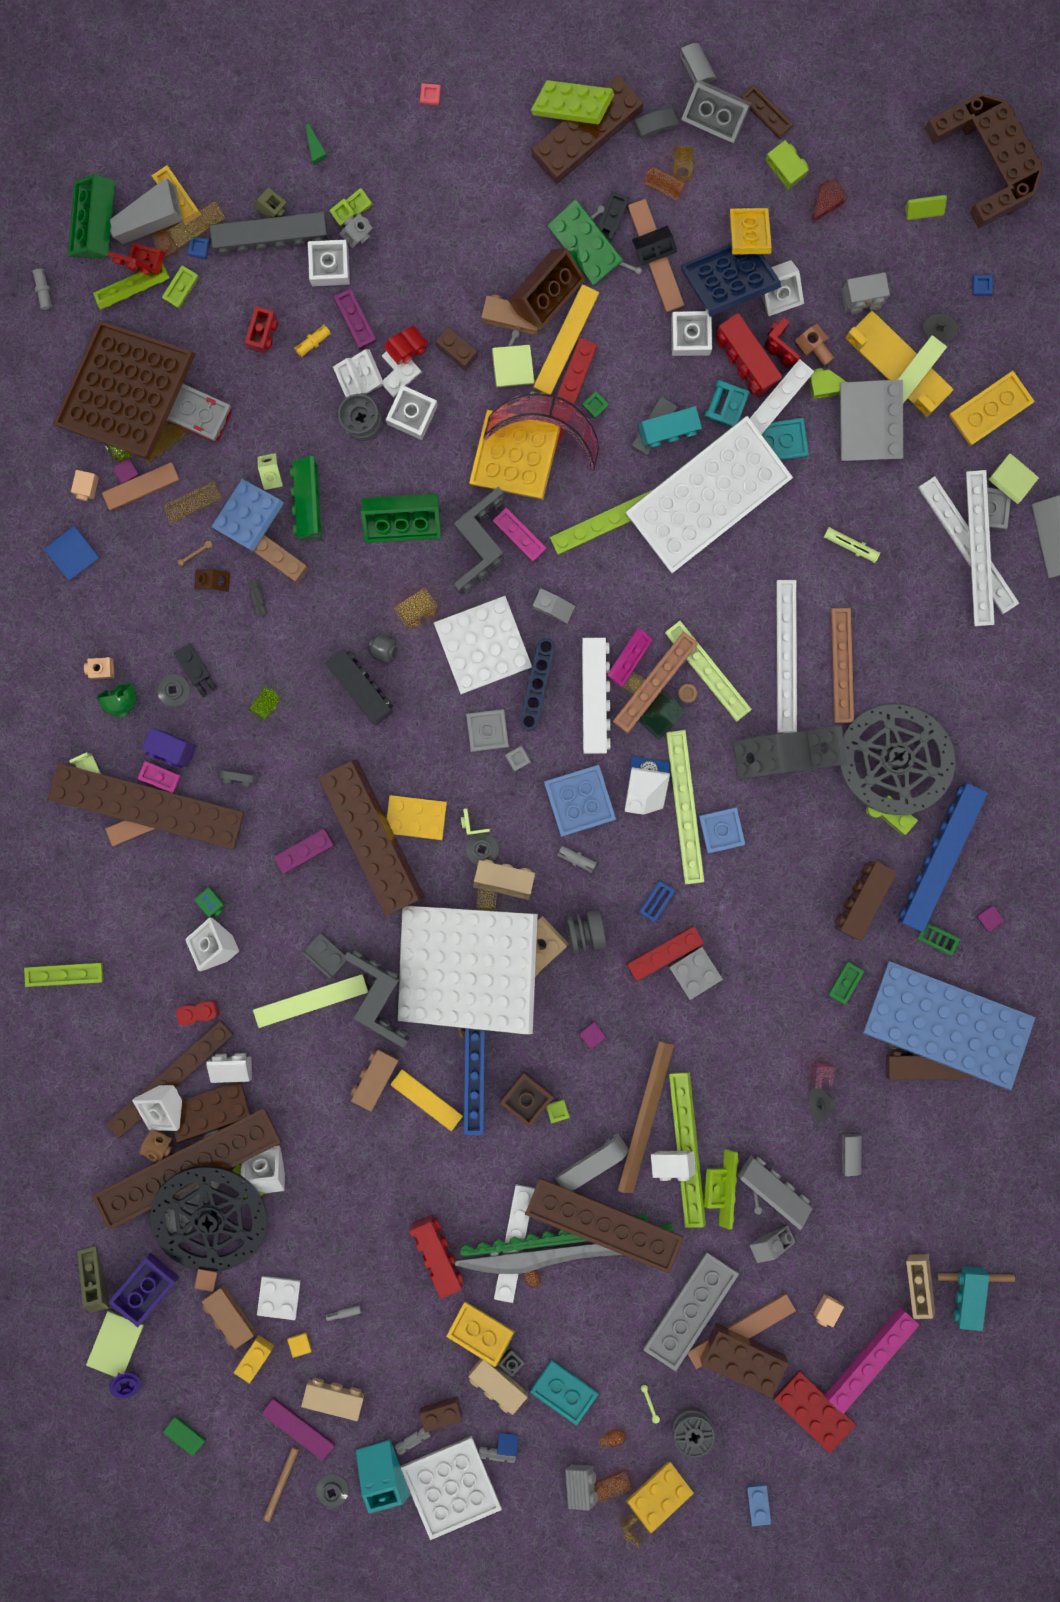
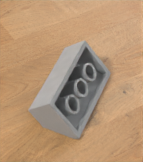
M1060 496L1031 504L1048 579L1060 576Z
M751 1155L737 1171V1175L746 1185L801 1230L813 1209L809 1205L811 1201L803 1194L797 1195L794 1192L796 1188L788 1181L783 1183L779 1179L781 1175L774 1169L769 1171L765 1167L766 1163L757 1156L755 1159Z

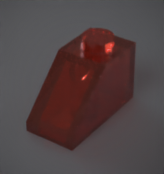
M836 178L831 181L828 179L820 184L811 217L813 223L845 204L848 196Z

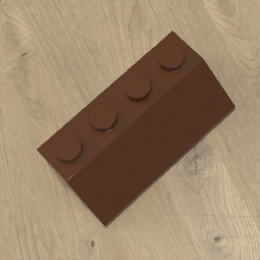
M567 248L554 249L550 251L509 297L508 301L518 316L538 329H543L586 278Z

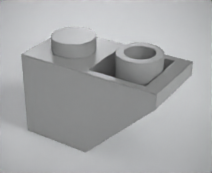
M788 1225L759 1237L749 1246L757 1263L775 1260L796 1242Z

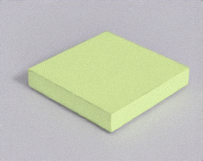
M530 345L492 348L496 388L534 384Z
M1009 454L988 480L1019 504L1039 477L1012 454Z

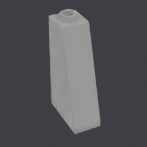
M166 178L110 219L112 237L120 243L126 244L183 221L176 186Z

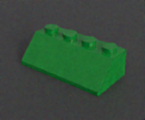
M97 174L74 181L68 257L89 259L108 257L115 181Z
M309 456L293 461V467H290L291 479H294V486H291L292 498H295V505H292L293 517H296V524H293V533L299 541L322 539L318 463L314 456Z
M438 494L361 499V516L365 543L441 539Z

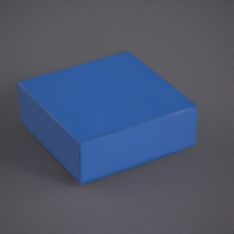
M191 236L187 255L207 259L210 239Z
M993 275L972 276V295L991 296L993 294Z
M499 1433L497 1455L516 1457L518 1435Z

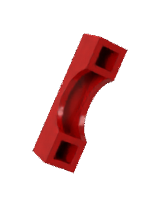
M691 926L660 946L639 955L626 964L635 980L638 981L699 947L704 942L696 928Z

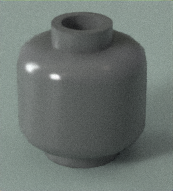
M377 635L374 639H371L368 646L371 656L383 662L395 659L398 653L396 641L384 635Z

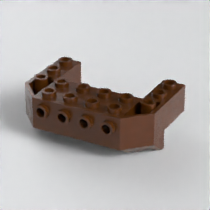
M979 93L929 119L924 129L933 145L963 130L965 136L977 130L1006 183L1001 191L976 203L970 210V214L978 229L1005 214H1008V216L1029 203L1036 193L1043 170L1042 161L1035 155L1032 142L1026 138L1022 124L1018 123L1013 107L1009 106L1006 100Z

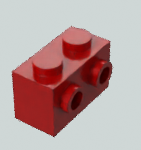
M255 306L245 340V345L248 349L264 354L267 353L268 349H271L273 343L271 336L278 327V320L274 311Z

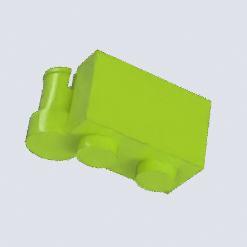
M888 795V796H884V798L894 800V799L891 798L889 795ZM868 806L866 808L869 816L874 818L881 817L900 835H906L918 821L911 814L890 815L878 812Z

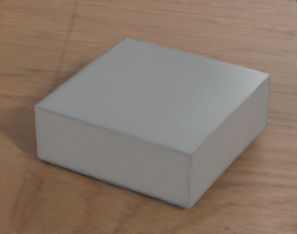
M522 746L505 755L514 772L531 763Z

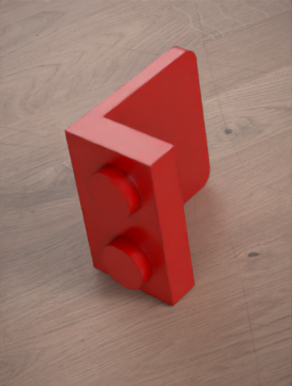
M133 243L129 257L108 252L107 256L113 258L112 262L122 266L126 264L125 268L136 272L139 269L140 273L150 276L151 273L159 275L165 252Z
M783 318L780 322L777 320L772 325L764 345L771 355L774 356L776 354L781 359L780 361L785 367L793 368L801 357L780 340V337L785 333L790 323Z

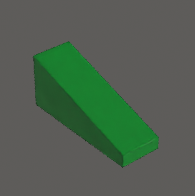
M308 123L305 126L312 162L315 165L326 159L327 156Z

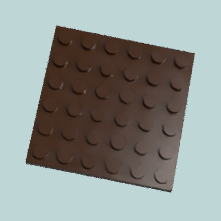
M99 320L53 424L64 430L149 460L196 354L193 351Z

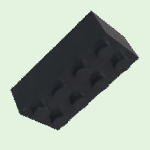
M342 649L325 664L371 723L377 726L393 713L391 709L393 705L386 696L381 697L379 693L382 691L374 681L369 682L367 678L370 675L362 666L358 668L355 664L358 662L355 656L350 651L346 652Z

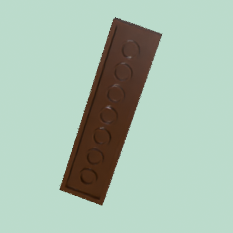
M540 1177L525 1212V1215L668 1274L684 1239L682 1235Z

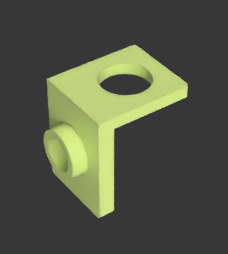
M276 453L257 457L258 470L264 490L282 487ZM266 459H272L269 462H263Z
M86 752L69 760L77 768L101 774L92 753Z
M463 809L464 817H461L462 829L466 828L467 835L490 832V829L471 831L468 809Z

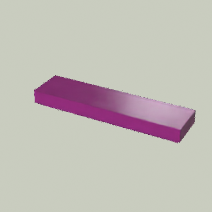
M274 1397L261 1414L322 1461L335 1445L333 1441Z

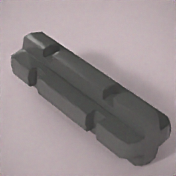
M257 579L249 580L248 586L251 589L252 601L256 607V615L258 617L267 614L265 606H263L264 600L261 589H259V581Z

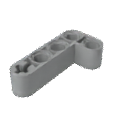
M619 1133L613 1135L614 1138L605 1141L602 1147L559 1173L555 1180L560 1186L573 1191L620 1162L628 1153V1146Z

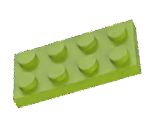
M547 80L531 112L534 116L599 124L615 94L611 88Z

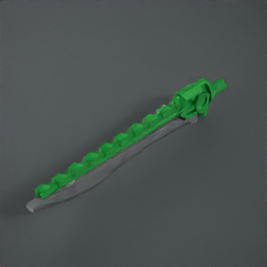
M646 1215L635 1216L649 1222ZM672 1223L658 1225L674 1232ZM559 1230L558 1235L546 1231L541 1238L529 1234L524 1241L516 1236L511 1238L509 1243L498 1239L494 1241L493 1246L481 1242L476 1249L464 1245L461 1247V1255L470 1256L491 1253V1255L456 1259L455 1265L487 1273L521 1274L575 1259L622 1254L595 1243L498 1254V1252L588 1241L566 1231Z

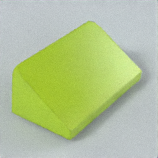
M941 195L909 200L905 206L907 220L944 215L947 196Z

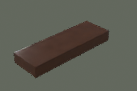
M754 84L740 97L752 103L750 110L779 140L794 126Z

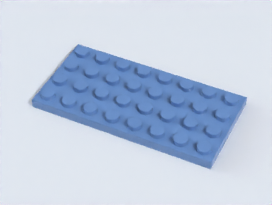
M889 961L863 1034L1010 1091L1012 1090L1036 1017Z

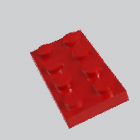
M799 1370L773 1397V1400L831 1453L856 1424L845 1413L842 1414L824 1396L825 1394Z

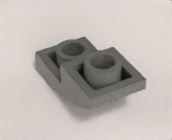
M673 108L655 111L641 116L634 121L641 138L657 136L660 131L676 129L679 125Z
M508 1344L498 1365L513 1377L525 1364V1361Z

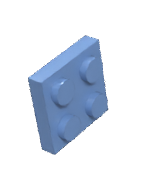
M737 807L699 816L707 853L745 845Z

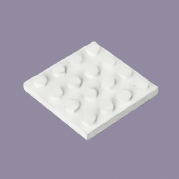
M505 596L434 622L460 694L532 668Z
M472 1436L401 1465L404 1478L430 1540L502 1510V1506Z

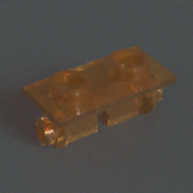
M653 166L648 170L647 177L643 184L676 201L686 185L684 182Z

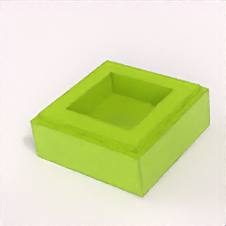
M564 1099L549 1103L546 1107L551 1124L570 1118Z

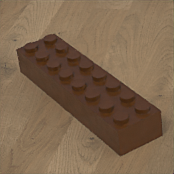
M352 760L318 777L385 916L425 898L359 761Z

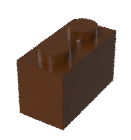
M449 327L435 341L436 347L464 371L478 357L477 351Z
M457 1396L421 1407L419 1412L425 1433L461 1422L463 1418Z

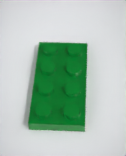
M577 199L547 225L564 248L568 249L575 262L595 286L624 261Z

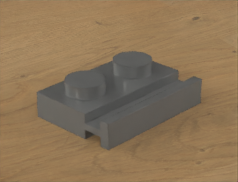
M322 933L302 953L329 979L347 961L343 959L345 954Z

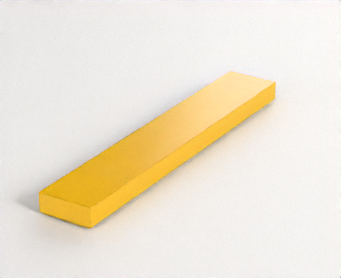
M582 284L533 389L544 394H552L599 296L598 291Z

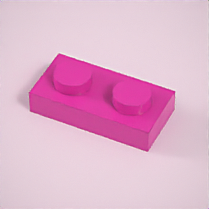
M144 761L137 779L175 793L181 775Z

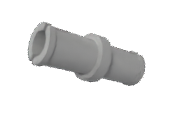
M35 269L32 273L34 275L36 284L34 289L35 293L38 294L40 309H51L53 306L51 304L50 286L47 285L45 269Z
M562 845L557 855L573 863V866L576 867L577 865L590 873L593 872L597 863L582 856L581 852L576 853L564 847V845Z

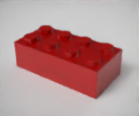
M739 313L719 325L715 341L720 348L725 349L729 362L736 365L740 378L748 382V389L751 394H756L760 398L776 387L782 375Z

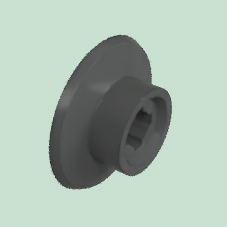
M944 313L931 315L923 324V332L926 337L930 338L933 335L940 342H947L953 339L958 330L955 320Z
M167 675L158 685V696L167 706H181L190 697V684L181 675ZM176 686L177 692L171 694L170 688Z
M487 833L473 835L466 844V855L475 865H478L479 860L483 861L485 859L494 862L499 853L496 839ZM479 845L487 848L485 854L478 852Z
M815 1087L808 1095L810 1113L817 1121L825 1122L834 1110V1099L823 1089Z
M327 1474L316 1485V1496L327 1507H338L348 1498V1483L338 1474ZM334 1489L335 1494L330 1495L329 1490Z

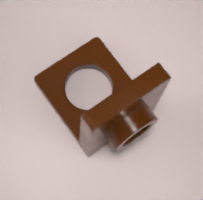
M214 569L196 570L194 589H214L229 592L230 573ZM219 576H223L225 580L222 587L218 584Z

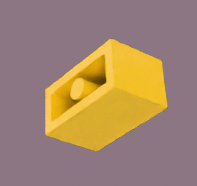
M258 1335L236 1367L234 1374L250 1384L274 1345Z

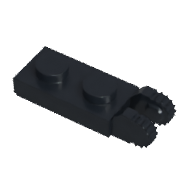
M611 191L598 225L602 232H609L608 240L612 242L614 235H616L629 202V197Z
M191 643L174 652L175 657L202 697L207 696L205 689L200 684L203 680L206 679L208 686L213 691L217 689L210 678V673Z

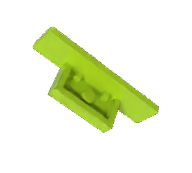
M725 1149L723 1168H707L704 1207L708 1209L720 1208L719 1226L730 1230L733 1228L738 1152Z

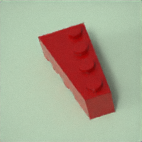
M430 1215L411 1223L409 1232L412 1237L416 1236L415 1242L418 1252L424 1253L422 1256L426 1269L431 1270V1280L440 1299L462 1290L464 1279L461 1272L457 1273L455 1269V1257L453 1254L450 1255L447 1250L449 1243L445 1236L442 1237L439 1231L442 1227L438 1218L434 1219V1216Z

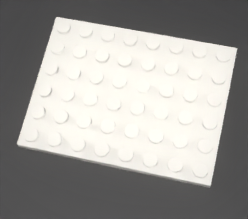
M406 906L402 908L398 1021L533 1034L538 914Z

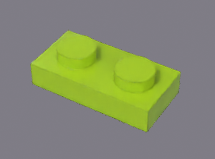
M182 265L162 296L163 300L180 309L199 276Z

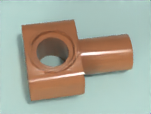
M818 324L810 327L795 340L806 356L813 352L824 366L835 358L824 343L829 338ZM807 337H815L816 343H810Z

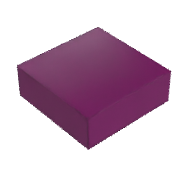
M129 458L112 467L122 484L140 476Z
M993 905L976 916L987 932H990L1004 921Z
M595 1022L579 1033L590 1049L606 1038Z

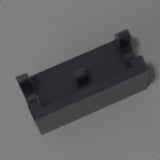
M668 225L632 239L641 266L677 252L674 238Z

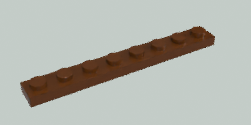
M219 1021L139 1095L159 1085L178 1086L234 1034L222 1021ZM131 1101L106 1125L119 1139L142 1117L133 1101Z

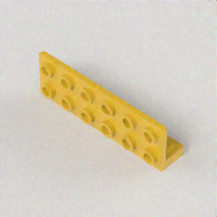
M873 311L856 327H853L845 337L887 380H898L917 355ZM931 368L907 399L922 414L928 417L953 391V388Z

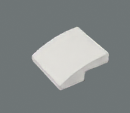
M365 349L354 357L346 358L333 366L346 398L357 393L366 395L384 385L370 349Z

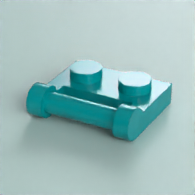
M717 380L715 384L716 390L708 411H705L704 418L733 427L739 421L750 391ZM723 390L729 393L719 415L715 411Z

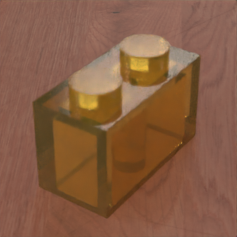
M426 587L393 607L406 629L417 627L421 624L420 620L425 617L427 619L437 614L436 610L439 609Z

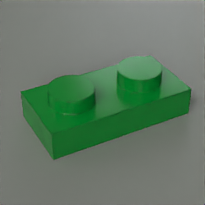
M846 962L828 995L846 1005L865 971Z

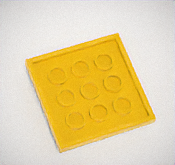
M487 410L469 484L492 490L499 486L503 492L543 500L561 424L520 416L499 424L484 437L489 416L490 419L486 433L501 421L515 416L497 411L492 414V410Z

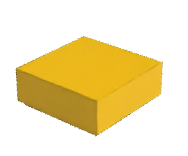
M307 1332L287 1339L293 1358L312 1352Z

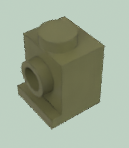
M268 187L257 199L254 210L260 211L267 218L283 217L286 212L284 208L287 202Z

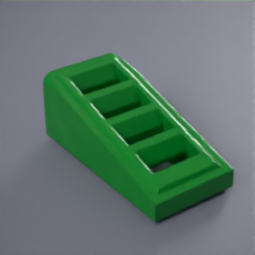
M927 923L924 932H920L917 938L951 956L954 955L961 941L960 938ZM930 928L932 932L927 940L924 937ZM938 932L939 935L935 943L931 942L935 933ZM943 935H945L947 937L941 947L939 946V943ZM950 938H951V939H953L954 941H953V943H952L950 949L947 950V949H945V948H946V946H947V944H948V942H949V940H950Z

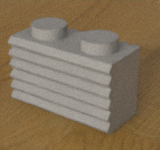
M571 1464L565 1469L568 1509L588 1511L596 1505L598 1499L597 1492L594 1489L596 1474L593 1471V1466Z

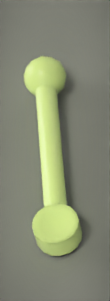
M642 1385L641 1391L644 1392L653 1416L652 1421L653 1423H659L660 1418L655 1413L648 1394V1386Z

